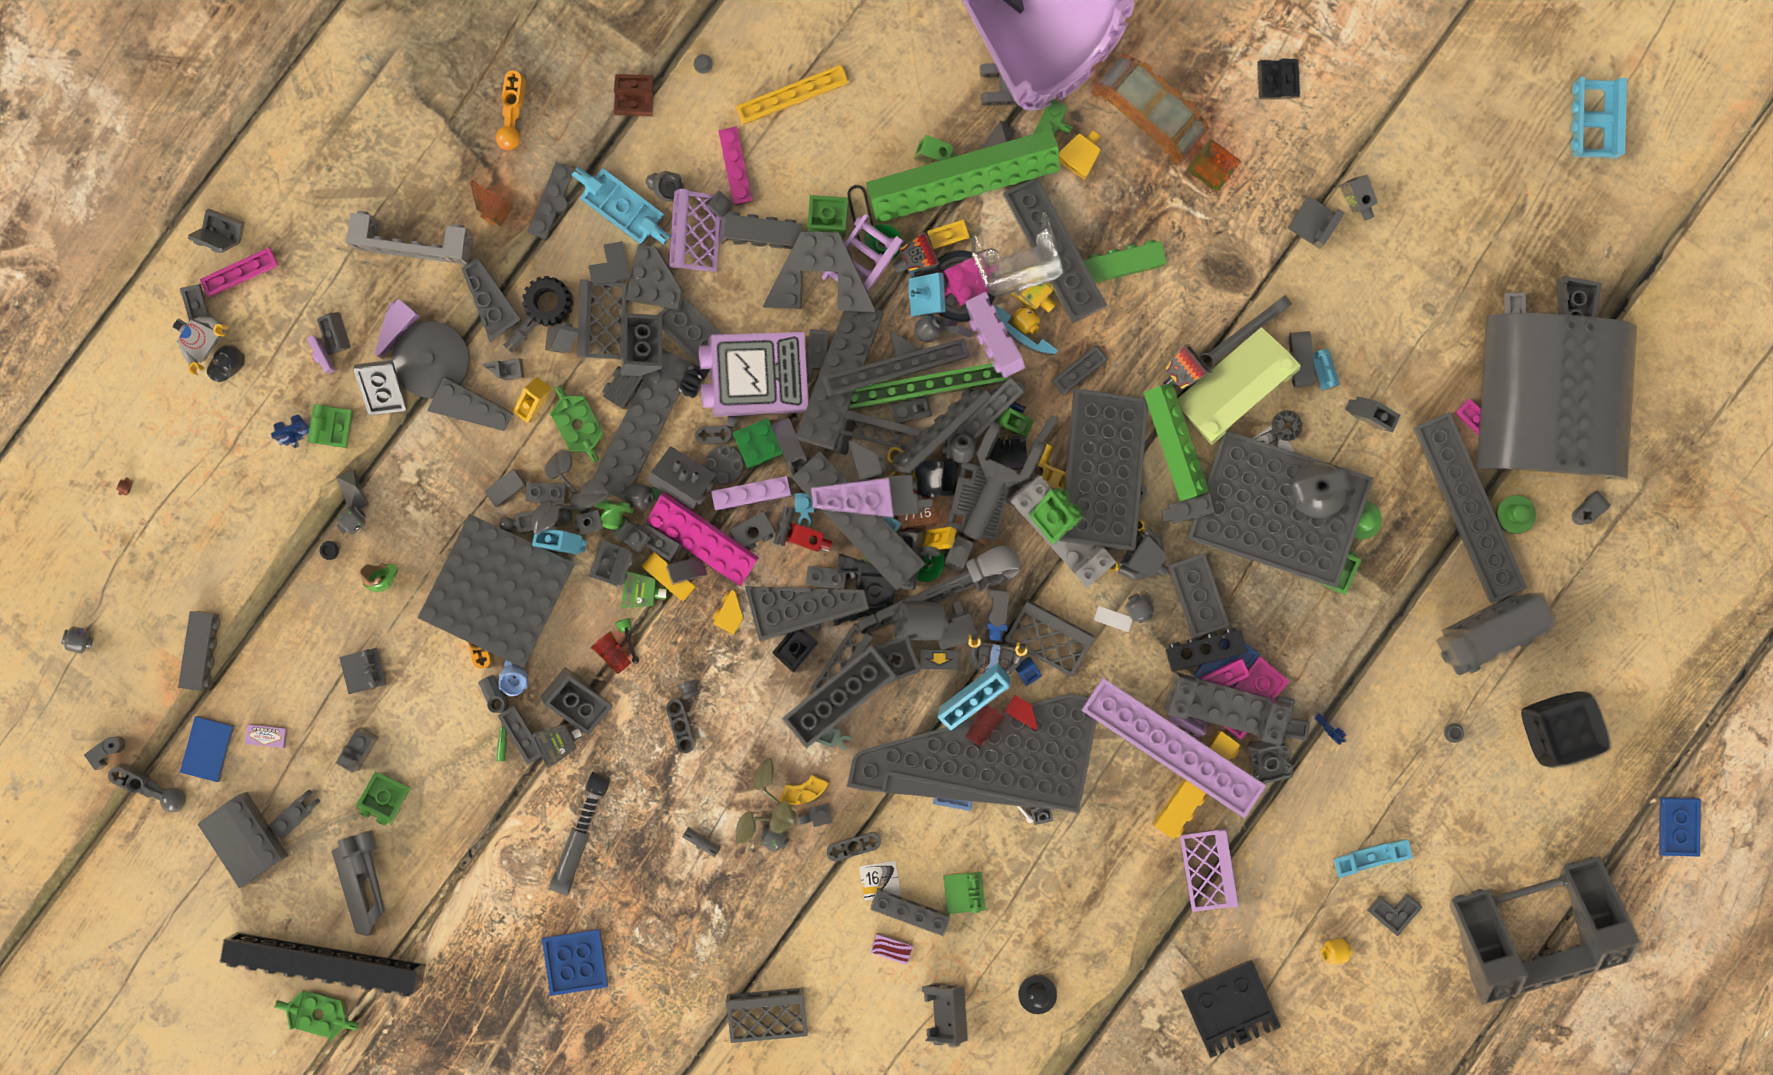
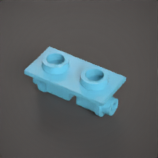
M1329 348L1313 353L1314 368L1321 390L1340 385Z

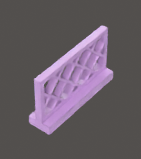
M687 189L674 191L669 268L717 272L720 218L717 215L714 216L713 212L705 204L714 195L687 191ZM689 196L695 197L700 203L694 209L688 203ZM700 206L708 213L702 220L695 212ZM691 214L698 221L692 228L687 223V217ZM708 217H711L714 221V228L711 230L703 223ZM699 225L706 231V234L701 239L694 232V229ZM690 233L697 241L691 247L686 242V236ZM708 235L713 240V246L709 250L702 242ZM698 244L705 251L699 258L692 250ZM688 252L696 260L691 265L684 264L685 255ZM707 254L712 260L711 267H706L701 261Z
M1226 827L1218 828V830L1181 834L1180 840L1192 912L1239 907ZM1215 835L1216 843L1212 848L1203 842L1206 836ZM1193 838L1199 843L1192 851L1186 847L1185 839ZM1200 844L1210 850L1204 859L1194 853ZM1211 853L1219 857V862L1215 867L1206 861ZM1192 855L1202 861L1196 870L1188 864V860ZM1204 863L1213 869L1207 878L1198 872ZM1214 872L1222 876V882L1219 886H1216L1209 880ZM1195 874L1205 880L1199 889L1192 885L1191 882ZM1207 882L1216 888L1210 897L1201 891ZM1217 891L1225 895L1226 903L1218 904L1212 899ZM1199 893L1208 899L1203 906H1195L1194 899Z

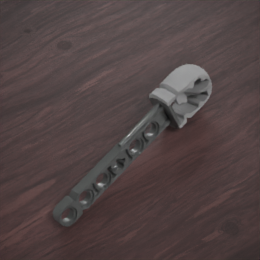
M1008 546L995 547L979 555L977 560L971 559L967 561L968 571L903 601L939 602L976 585L979 592L988 589L989 585L995 586L1015 577L1020 569L1019 556ZM898 603L877 612L875 615L872 614L860 620L858 626L861 633H871L882 626L895 622L892 620L893 609H897Z

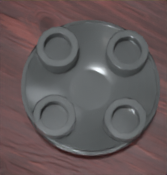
M719 446L709 453L705 466L716 474L714 481L728 484L736 481L741 476L744 461L739 451L735 448Z

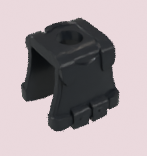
M954 460L922 461L913 470H915L918 480V495H922V497L954 495L956 489L955 474L958 462Z

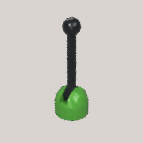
M630 618L617 621L615 624L618 631L625 633L633 657L632 662L637 664L639 658L635 654L628 633L632 627Z

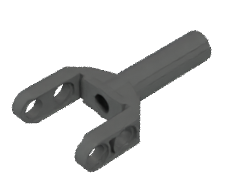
M994 421L991 423L977 452L987 482L963 531L965 535L975 540H981L1004 489L1030 481L1046 449V444L1039 441L1032 448L1020 475L1018 472L990 459L987 461L1000 435L1001 424Z

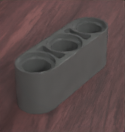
M1310 331L1290 332V354L1301 365L1300 370L1292 376L1293 387L1314 386L1315 374Z
M674 698L667 703L666 711L677 749L681 753L686 754L695 748L696 741L684 701ZM673 702L680 704L681 709L679 712L672 711L671 704ZM680 720L686 724L684 731H680L676 727V723ZM683 739H688L691 742L690 749L682 747Z

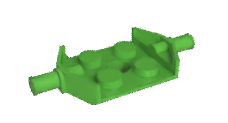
M559 385L558 388L555 387L554 390L559 397V401L550 412V416H552L568 451L586 452L591 458L592 463L599 461L600 459L595 451V447L604 436V433L584 396L566 395L562 385ZM577 419L583 422V427L580 430H575L573 427V423Z
M303 990L292 1001L286 1003L277 1000L274 1008L287 1012L290 1030L295 1028L330 1038L329 1041L333 1040L343 1028L358 1030L359 1023L349 1020L345 1002ZM316 1009L323 1011L324 1016L322 1019L315 1017L314 1012Z

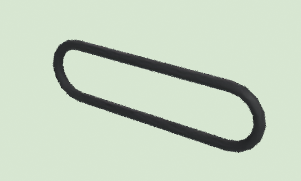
M859 185L852 186L848 190L847 196L853 223H855L856 219L850 193L852 189L859 188L864 194L870 224L874 226L865 189Z

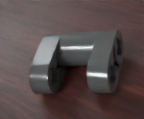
M996 64L980 65V77H999L1000 87L999 92L982 93L981 104L984 106L1016 104Z

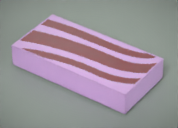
M876 934L871 953L907 965L913 945Z

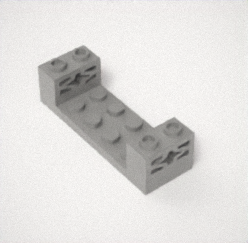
M357 211V213H350L346 243L356 250L464 265L470 262L474 235L469 229L464 228L462 224L453 223V226L446 225L443 248L442 245L430 244L429 247L417 241H411V244L404 243V240L401 239L387 241L384 237L378 236L380 222L374 219V216L369 215V212Z
M1036 473L1030 481L1025 482L1008 499L1061 557L1086 587H1089L1112 567L1116 561L1103 547L1060 541L1052 544L1029 516L1048 492L1052 490L1043 478Z

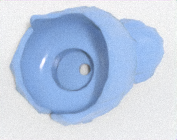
M506 660L504 668L499 674V689L509 697L521 694L529 686L527 672L524 668Z

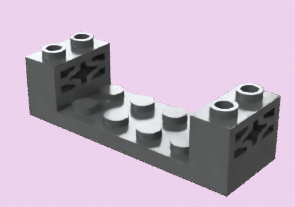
M1174 672L1164 705L1168 715L1186 720L1190 716L1255 734L1262 741L1281 745L1292 710L1286 702L1179 672Z

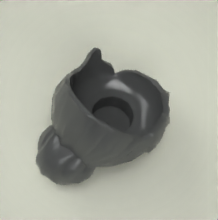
M663 171L659 174L653 173L648 175L646 178L648 188L666 202H674V191L684 189L681 176L677 173Z

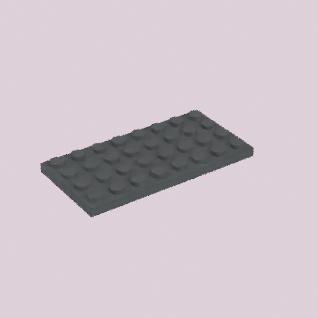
M1077 388L1073 390L1064 490L1068 492V499L1072 504H1077L1081 508L1080 513L1083 518L1073 529L1068 530L1059 540L1060 542L1135 551L1148 413L1146 399Z

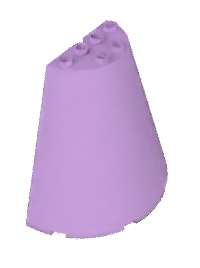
M962 0L1015 102L1023 109L1029 111L1051 106L1050 101L1055 98L1062 100L1081 86L1094 73L1092 68L1100 61L1103 63L1113 51L1128 25L1125 19L1132 15L1134 0H1022L1024 11L1020 14L1003 0Z

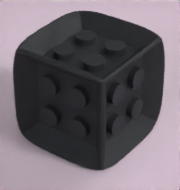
M1576 691L1557 695L1521 709L1522 721L1531 749L1542 766L1549 768L1568 766L1597 757L1611 749L1609 734L1598 703L1593 695L1588 692Z

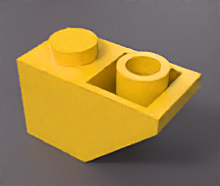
M731 590L730 593L727 591L722 599L724 605L721 610L719 608L716 610L713 619H715L713 624L734 635L743 621L744 615L737 592Z

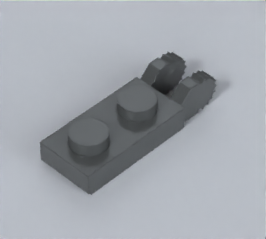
M810 329L806 366L808 368L807 383L812 381V368L820 369V374L828 351L829 331Z
M310 789L300 798L296 799L268 825L281 840L310 815L311 811L321 802L317 798L308 807L303 803L313 793Z

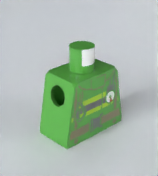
M925 135L919 141L914 160L931 164L959 155L952 152L953 145Z
M626 571L627 579L624 583L621 608L655 606L656 598H667L668 589L657 587V579Z

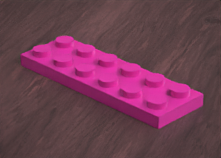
M666 492L661 494L646 521L740 587L759 559L757 555Z

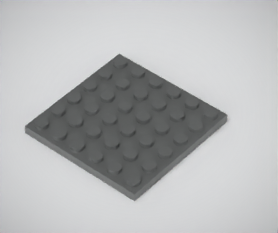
M469 513L417 618L524 668L575 563L541 547L532 546V543Z

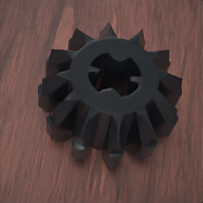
M690 365L681 380L679 392L687 397H696L701 389V384L705 382L707 371L700 369V366Z

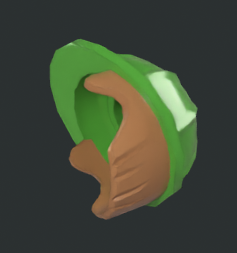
M383 562L378 566L365 565L360 571L363 586L372 592H384L393 584L398 567L395 564H384Z

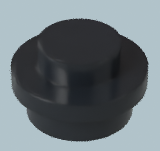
M326 541L320 546V555L326 560H333L339 555V546L333 541Z

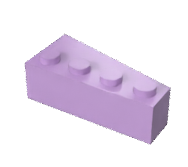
M984 292L966 301L965 304L971 319L968 323L973 332L977 331L978 335L976 337L980 345H985L986 348L984 350L987 357L994 360L992 364L996 372H1001L1002 376L1006 378L1024 369L1022 357L1013 340L1009 337L1003 322H1000L994 306L990 305L987 293Z

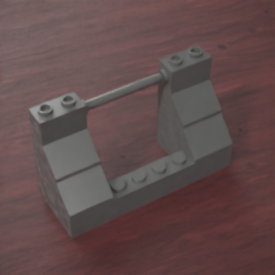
M1588 857L1576 864L1574 862L1568 863L1563 866L1559 878L1497 896L1491 895L1489 889L1484 891L1478 889L1467 896L1463 894L1455 896L1450 904V909L1459 927L1471 980L1482 1005L1631 962L1641 944V940L1600 857ZM1560 885L1566 886L1578 927L1581 947L1580 945H1574L1564 952L1557 950L1552 952L1550 956L1543 957L1540 955L1526 963L1521 961L1497 909L1498 903Z

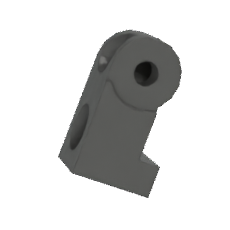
M119 736L106 738L85 753L84 756L94 770H100L108 765L105 762L107 758L114 753L123 751L125 741Z

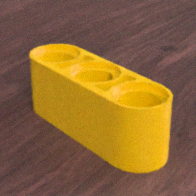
M653 551L641 566L684 602L696 586L689 582V580L672 585L666 566L670 564Z

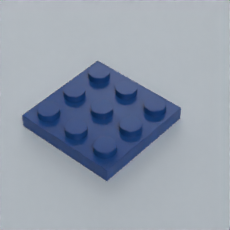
M600 928L542 938L550 996L609 986Z

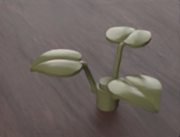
M771 758L766 759L757 768L753 784L755 789H762L778 806L773 809L772 817L753 818L752 812L744 813L736 826V841L738 844H745L752 839L756 830L755 822L758 820L770 821V829L774 833L784 832L796 826L794 821L796 814L792 810L790 803L786 801L780 802L766 790V787L771 785L774 775Z

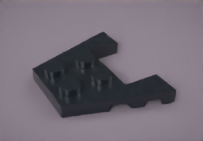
M839 553L838 573H857L856 590H865L870 610L836 619L833 622L834 626L841 625V623L846 621H856L858 618L872 614L875 615L877 612L893 605L895 588L872 564Z

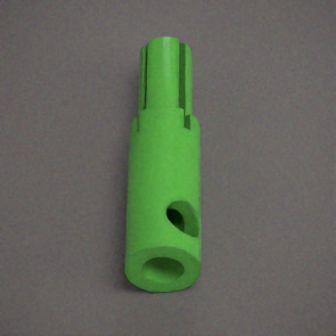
M503 726L500 727L496 761H505L507 730Z

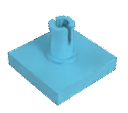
M943 273L909 278L908 293L910 295L908 296L910 298L911 317L946 312Z

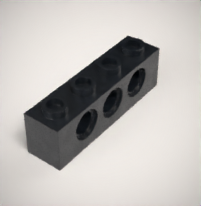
M1236 628L1224 630L1225 634L1217 635V632L1208 634L1206 639L1199 640L1196 637L1188 639L1187 644L1180 645L1179 642L1169 644V648L1165 649L1170 671L1175 672L1247 653L1242 631H1236ZM1225 639L1229 642L1227 650L1219 647L1220 640ZM1203 644H1207L1211 648V652L1207 655L1202 654L1200 651V646ZM1183 649H1189L1192 652L1190 659H1184L1181 656Z

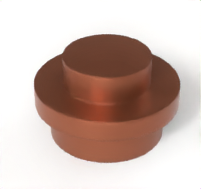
M126 477L125 480L121 479L116 488L119 491L118 495L122 496L123 494L127 496L133 485L129 478Z

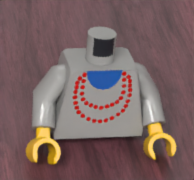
M199 316L191 319L188 324L178 318L172 328L181 333L177 343L189 365L188 371L191 374L198 376L197 368L204 370V366L198 364V362L202 363L208 358L221 336L225 337L223 329L229 328L227 325H222L214 317Z

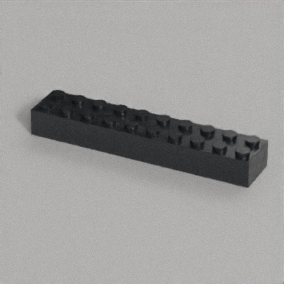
M238 932L223 940L220 963H226L227 967L236 968L244 966L249 971L261 969L267 974L279 972L284 973L286 977H295L297 975L303 976L304 980L310 981L321 979L326 984L339 982L344 987L356 985L361 986L360 989L372 990L374 988L380 989L381 993L398 992L400 996L410 997L422 988L426 964Z

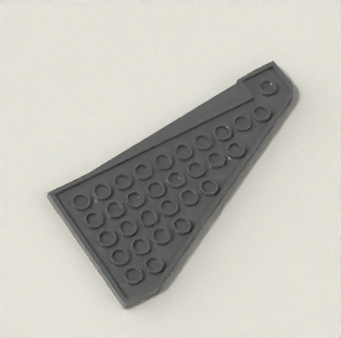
M1066 694L1031 704L1037 724L1036 730L1004 711L960 723L951 731L945 727L864 749L858 752L852 760L847 787L872 792L1052 809L1079 814L1096 720L1081 710L1089 697Z

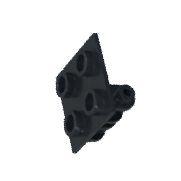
M1004 436L1002 440L998 438L989 459L1012 470L1023 469L1028 459L1026 436H1013L1012 439L1008 436L1007 440H1005Z

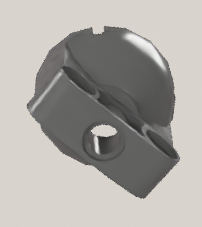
M1323 462L1310 463L1296 473L1290 486V495L1296 509L1302 514L1305 513L1308 517L1315 519L1327 518L1337 513L1343 506L1348 490L1352 489L1353 486L1347 469L1338 470L1334 466ZM1320 481L1325 482L1327 490L1319 491L1317 483Z

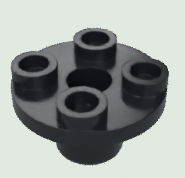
M1034 974L1021 983L1018 998L1022 1007L1029 1013L1044 1014L1055 1005L1057 991L1049 978Z

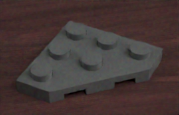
M638 244L626 300L680 310L684 290L676 281L673 272L662 258L659 249Z

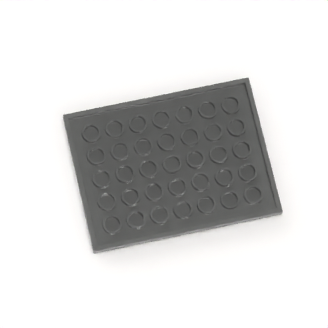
M1226 431L1222 436L1207 480L1209 492L1203 494H1211L1216 513L1195 518L1188 540L1337 588L1374 478L1348 470L1353 488L1348 490L1343 506L1337 513L1327 518H1311L1296 509L1291 500L1290 486L1296 473L1302 467L1310 463L1323 461ZM1332 465L1338 470L1345 469L1339 466ZM1320 481L1317 483V489L1319 491H1326L1327 484Z

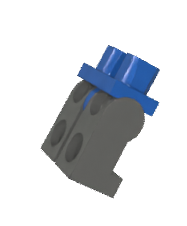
M988 589L987 597L992 598V607L988 613L989 622H986L985 627L989 629L988 638L990 640L1001 641L1002 630H1007L1005 622L1009 592Z

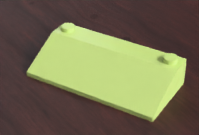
M1261 327L1216 365L1209 375L1199 380L1178 398L1182 413L1204 438L1213 445L1226 433V429L1281 382H1286L1300 370L1301 365Z

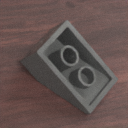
M566 667L563 668L541 695L545 706L587 735L592 732L613 707L603 696Z

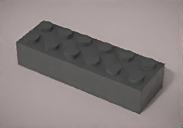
M873 644L782 719L807 749L899 673L876 644Z

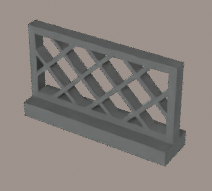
M580 279L577 358L621 360V333L614 338L607 329L614 323L621 328L618 320L621 318L622 322L623 313L626 310L627 283L611 282L593 285L600 286L605 291L600 297L596 298L591 293L592 282ZM614 287H622V295L616 300L609 291ZM606 294L614 301L607 309L599 302ZM596 303L604 310L597 318L591 313V307ZM615 304L621 309V315L616 319L608 311ZM605 313L613 320L606 328L598 320ZM595 322L603 329L596 337L590 332V326ZM604 332L612 338V341L605 347L597 339ZM594 341L603 348L597 354L589 353V346ZM615 342L620 347V355H612L607 348Z
M1027 599L1005 641L1016 646L1018 642L1011 639V636L1014 632L1022 630L1025 640L1019 641V648L1024 649L1026 646L1022 644L1026 643L1028 645L1027 653L1073 677L1095 637L1093 634ZM1024 613L1032 616L1033 624L1023 626L1021 618ZM1044 623L1049 625L1051 633L1040 635L1037 625ZM1035 626L1038 636L1027 639L1024 629ZM1054 634H1065L1068 642L1057 644ZM1052 635L1054 646L1044 648L1041 638ZM1039 639L1041 649L1031 650L1028 642ZM1080 642L1085 645L1082 652L1073 653L1072 643ZM1069 644L1071 655L1060 657L1058 647ZM1056 648L1058 658L1048 659L1045 651ZM1073 658L1074 666L1071 671L1063 667L1062 660Z
M804 988L727 994L726 1009L728 1012L731 1043L808 1036ZM792 1004H801V1010L797 1015L789 1010ZM773 1006H779L783 1009L778 1016H775L769 1010ZM759 1007L764 1012L759 1018H756L750 1013L753 1008ZM740 1009L745 1014L738 1020L732 1016V1010ZM785 1012L793 1017L788 1025L780 1020ZM766 1014L774 1019L769 1027L761 1022V1019ZM746 1016L755 1021L750 1028L741 1023ZM797 1020L803 1025V1031H794L790 1027ZM777 1022L785 1028L781 1033H775L771 1029ZM757 1024L765 1029L761 1035H757L752 1031ZM738 1026L746 1031L743 1036H734V1030Z

